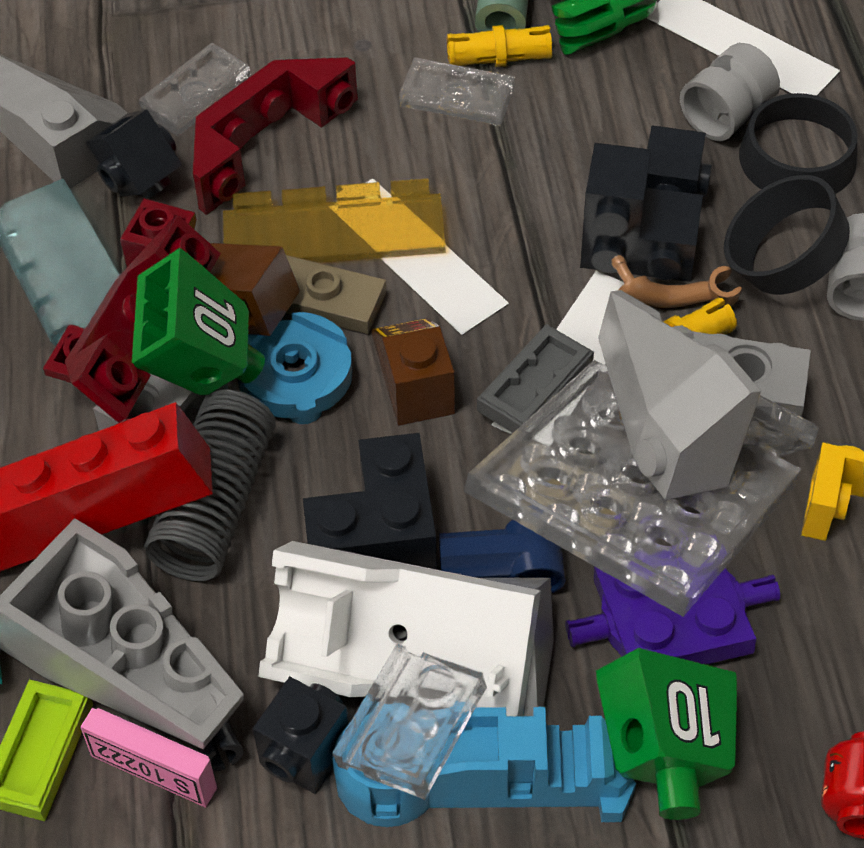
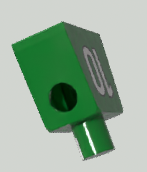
M178 248L138 275L132 363L138 369L198 395H209L235 378L244 384L254 381L263 370L265 356L248 344L249 310L245 302L183 249Z
M637 648L596 670L597 684L615 768L622 777L657 785L660 817L669 820L690 819L701 813L698 787L730 774L735 766L736 672Z

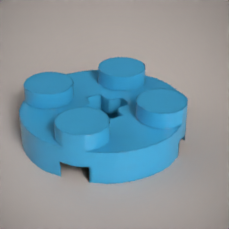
M296 312L292 313V320L280 321L271 336L248 334V344L264 354L265 364L260 375L254 381L244 384L238 380L239 390L259 399L275 417L290 418L298 424L312 423L321 416L322 411L335 405L347 392L353 373L351 351L347 346V338L343 331L332 321L316 314ZM299 358L305 359V368L299 371H286L282 365L284 361L295 363Z

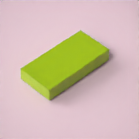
M29 679L0 745V810L46 821L81 736L82 730L80 727L93 707L92 699L70 689Z

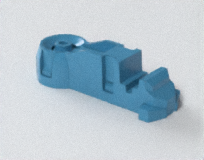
M389 705L376 706L365 710L351 720L338 737L332 758L338 797L349 813L367 824L380 827L407 824L420 817L429 808L599 807L601 822H622L636 789L634 779L622 777L615 768L606 721L602 716H588L585 725H573L570 731H560L559 725L546 724L545 707H533L532 716H506V707L461 708L425 716H416L401 707Z

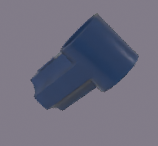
M530 514L511 520L505 526V529L439 533L441 571L476 578H551V594L557 592L565 584L560 527L558 522L552 517L542 514Z

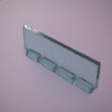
M64 178L6 202L4 207L0 208V246L33 310L37 313V317L50 342L56 346L69 324L83 328L87 327L114 281L120 275Z

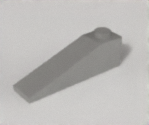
M0 54V132L64 192L96 173L99 162L86 142L125 116L127 112L115 102Z
M622 290L611 291L598 339L633 458L640 471L649 478L664 500L728 487L761 390L728 351L716 344L704 346L693 340L694 332L683 325L671 327L662 322L660 313Z
M75 518L0 595L1 650L47 680L201 749L206 747L244 701L243 692L198 638L191 637L172 614L171 604L161 592L155 593L140 575L138 564L121 546Z

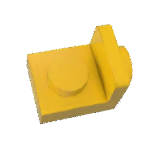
M822 442L811 478L801 536L826 541L833 518L845 519L850 495L864 497L863 450L849 445L837 446Z

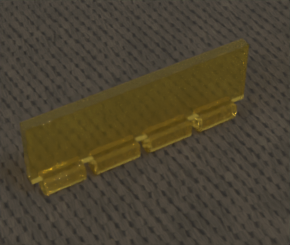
M428 178L390 181L392 197L381 198L380 182L336 185L337 202H327L326 186L283 189V206L273 207L272 191L233 193L234 210L223 211L224 244L283 246L286 255L316 263L446 253L441 193L430 194Z

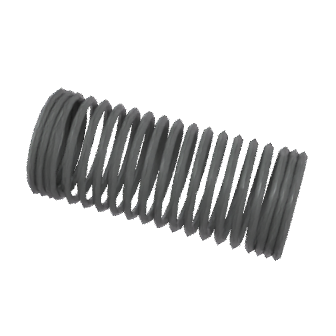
M231 389L215 390L206 395L193 424L199 434L204 436L206 443L213 444L219 448H210V454L217 457H211V465L214 466L211 467L212 476H214L212 477V486L228 490L234 494H225L218 489L212 488L213 494L210 496L224 499L229 503H221L209 496L198 500L205 504L219 507L225 512H218L210 507L194 502L177 507L180 511L171 509L168 512H162L157 514L144 544L145 552L149 559L163 571L178 578L191 581H207L218 577L222 571L223 563L226 560L225 557L228 554V548L231 546V540L235 536L234 531L239 526L238 521L242 517L241 513L245 509V503L249 499L248 495L252 491L251 486L255 482V477L259 472L258 468L262 464L261 460L265 456L268 442L272 438V433L276 427L275 417L264 403L247 393ZM223 408L241 412L259 422L265 431L262 432L258 426L240 416L223 412L210 413V410ZM214 417L236 420L246 424L257 433H251L245 428L232 423L218 421ZM209 435H214L215 437H217V438L220 439V440L213 439V438L210 437ZM240 447L249 448L251 451H245ZM236 455L244 456V457H246L248 460H242V459H240L239 457H237ZM231 463L241 465L244 468H237ZM225 471L236 473L241 477H233ZM219 479L233 482L237 486H230ZM185 507L194 508L202 513L215 516L221 521H215L198 513L191 512ZM169 516H174L177 520H171ZM182 516L191 517L199 522L209 524L217 530L208 529L199 524L187 521ZM218 535H224L225 538L221 539ZM156 540H160L174 553L198 562H214L215 564L194 565L183 562L163 550ZM167 540H174L182 546L205 553L210 557H201L187 553L175 547Z

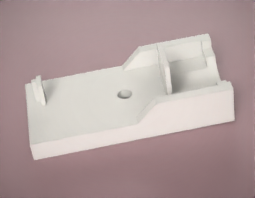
M295 541L289 542L273 551L272 566L276 567L274 584L279 588L280 603L275 626L267 638L265 658L260 661L258 677L285 683L288 677L291 676L307 686H310L312 683L321 684L334 693L347 697L385 696L449 711L473 707H506V716H523L541 590ZM399 624L405 627L408 634L406 641H400L395 638L393 634L394 625Z

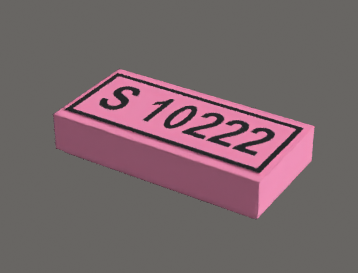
M92 708L80 727L90 755L100 761L205 808L217 789L210 759L202 753L99 708Z

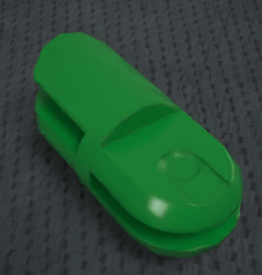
M564 0L552 5V12L558 17L555 20L557 33L563 36L559 40L561 51L564 55L572 54L621 33L624 27L653 14L657 6V0Z

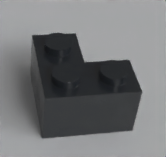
M594 143L585 193L580 268L614 273L617 270L613 268L611 260L621 255L625 258L626 265L633 275L655 277L661 280L672 279L691 282L703 195L647 188L651 149Z
M420 432L358 440L363 491L303 498L307 543L437 570L436 534Z

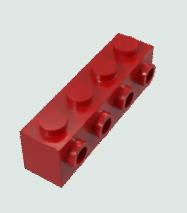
M174 402L1 467L0 571L36 559L74 518L102 535L212 495L210 447L179 405Z

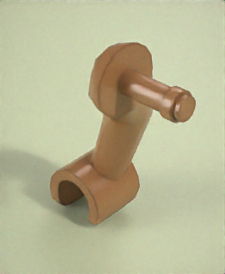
M621 255L611 260L613 268L617 270L624 282V285L618 290H622L651 307H684L702 302H711L718 297L725 300V304L720 308H723L726 304L732 307L737 303L741 295L742 287H737L730 292H723L716 286L718 283L724 282L731 275L732 270L727 266L715 269L709 281L685 285H665L652 282L647 276L634 278L626 265L625 258Z

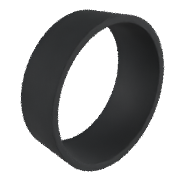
M804 93L780 95L764 102L753 113L740 145V164L747 178L759 189H763L767 185L786 177L812 175L825 180L831 186L834 193L837 194L851 182L856 172L857 128L853 119L842 107L826 98ZM805 120L820 124L836 133L844 141L848 150L840 159L825 166L815 168L794 167L781 163L769 156L758 144L755 132L763 126L776 121Z
M812 175L786 177L758 191L738 210L725 235V258L736 272L760 291L773 295L794 293L814 284L835 266L848 243L849 222L833 189L825 180ZM824 208L831 210L823 232L815 243L801 256L776 269L753 271V260L756 250L765 235L777 223L805 209Z

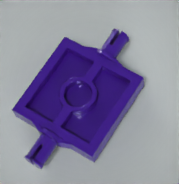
M714 539L594 565L593 580L602 602L601 614L571 621L566 620L565 627L571 647L607 638L621 656L637 648H642L701 664H710L754 653L756 637L746 616L745 607L770 601H779L780 589L778 582H775L776 577L773 574L739 583L727 571Z

